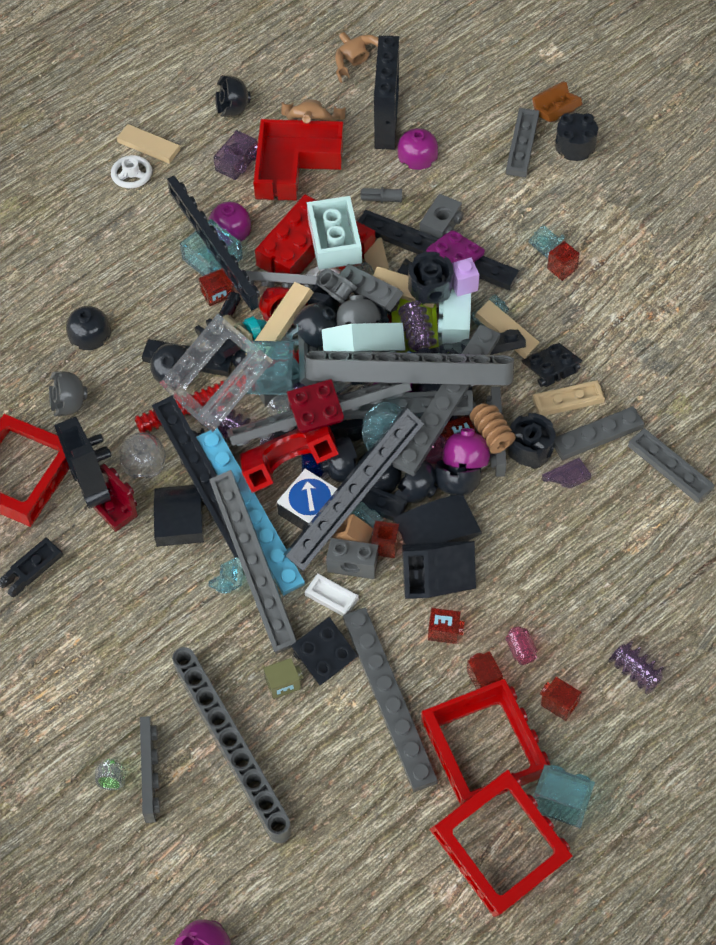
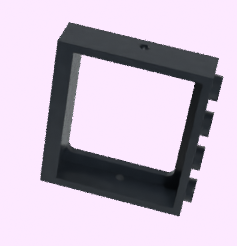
M379 35L374 87V149L395 150L399 99V36Z

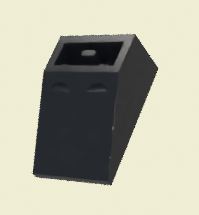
M475 541L402 544L405 599L431 598L476 589Z

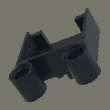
M76 416L55 424L54 427L74 480L78 482L88 508L90 509L110 501L111 497L98 462L110 458L112 454L107 446L94 450L92 447L104 442L102 434L87 438Z

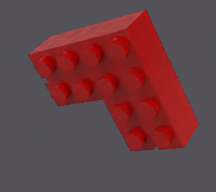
M261 119L253 182L255 199L274 200V197H278V200L297 201L300 169L341 170L344 142L343 122L310 121L309 123H304L303 120Z
M306 194L302 196L255 249L256 266L271 273H274V266L275 273L300 275L316 257L308 221L307 202L317 200ZM356 221L362 247V259H364V254L375 243V230ZM353 264L352 266L358 268L360 264ZM340 266L337 268L343 270L346 266Z

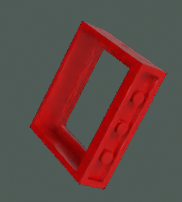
M4 413L0 418V444L9 431H12L59 451L26 501L21 502L0 493V514L31 527L68 472L69 466L57 435Z
M505 679L421 711V722L460 805L483 787L473 791L469 790L440 726L498 704L502 707L530 764L529 768L515 773L522 782L521 786L547 776L550 765L549 758L545 751L541 752L538 746V736L534 729L530 730L527 724V714L524 708H519L516 702L517 694L512 685L508 686ZM504 789L503 791H501V792H500L499 794H497L496 796L501 795V794H503V793H505V792H508L509 790H508V789Z
M509 770L501 773L429 829L493 917L501 915L573 857L569 852L571 850L569 844L564 838L557 836L553 830L554 825L552 821L540 813L537 809L538 804L532 795L525 793L521 787L522 782L519 777L513 772L510 773ZM508 789L553 849V854L503 895H498L456 839L453 829L501 791Z

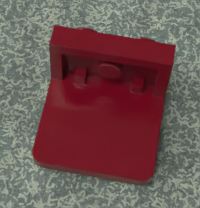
M332 379L287 391L288 404L293 412L299 432H309L340 423L344 420Z
M103 463L100 469L111 500L95 506L93 509L117 532L138 516L136 510L137 502L133 498L134 490L127 482L123 483L120 480L119 474L113 467L109 468Z

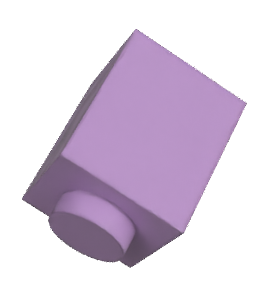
M472 258L453 262L454 275L452 287L457 297L478 291L479 272Z

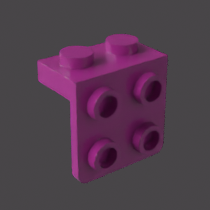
M449 231L429 246L426 252L440 253L441 257L445 258L446 256L453 263L467 258H472L473 262H475L484 255L485 250L460 233Z

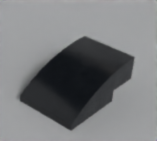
M195 485L155 488L154 538L156 547L203 543V504Z
M457 494L434 500L393 518L405 544L469 541L482 534L464 495Z

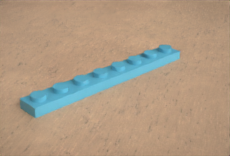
M216 427L197 436L196 439L216 475L218 476L229 470L233 472L273 578L283 596L304 586L305 581L295 564L283 555L287 551L255 493L251 492L241 468L218 428Z

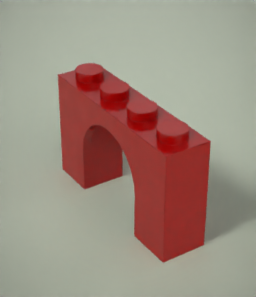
M330 426L305 433L299 432L297 428L241 453L242 474L251 492H256L273 484L274 470L291 458L311 453L318 464L338 455L335 438Z

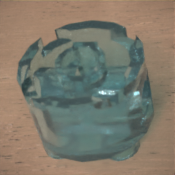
M389 402L378 403L365 413L362 421V437L368 451L402 411L396 404Z

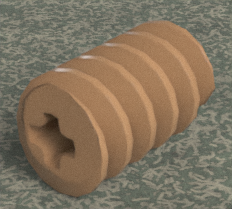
M480 404L470 413L471 421L479 434L486 439V444L492 454L504 451L514 442L515 434L511 432L510 426L503 419L497 406Z

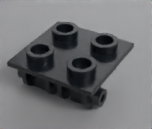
M560 343L550 345L548 348L538 353H533L521 360L524 365L540 377L537 380L540 387H548L554 384L555 381L559 382L561 378L565 379L578 373V370L581 368L579 363L583 362L582 359Z
M330 617L326 618L291 645L294 650L293 656L296 660L303 662L319 686L358 657Z

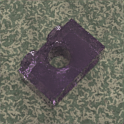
M236 130L213 157L215 171L233 180H237L241 174L245 173L249 164L256 160L257 139Z

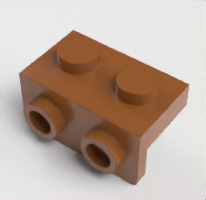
M565 81L532 98L534 110H539V117L548 122L556 121L563 114L571 113L575 108L582 105L581 97L569 93L568 85Z

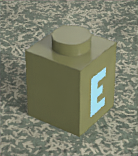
M292 658L263 668L264 677L273 699L301 689L300 680L304 679L300 666L294 665Z

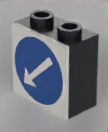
M304 469L278 499V515L304 530L337 488Z

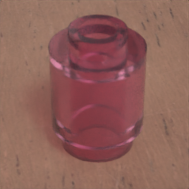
M521 626L510 629L505 640L514 660L518 661L519 665L533 662L537 658V649L528 629Z

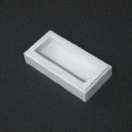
M318 573L305 590V596L341 616L350 613L359 600V595Z

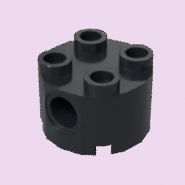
M566 113L561 116V120L557 125L555 148L559 154L561 152L564 155L565 159L581 161L589 158V155L595 152L598 126L594 121V116L589 113Z
M424 252L414 257V261L409 265L408 290L418 304H436L449 299L454 275L453 264L446 256L445 258L441 257L440 253Z
M528 413V416L524 417L523 415L518 416L510 426L511 432L515 434V440L508 446V455L521 465L533 469L540 468L542 464L551 458L554 450L556 432L553 424L548 418L537 413Z

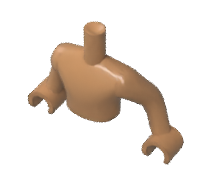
M345 32L339 35V38L344 43L335 53L338 67L336 74L340 83L343 82L342 76L346 75L350 78L343 59L348 60L353 66L362 64L369 57V52L365 46L374 44L378 47V37L374 35H361L350 39Z
M307 99L294 107V103H281V114L285 115L288 120L300 118L304 123H309L310 120L337 121L345 119L346 107L336 108L334 106V111L331 115L325 108H322V104L319 101Z

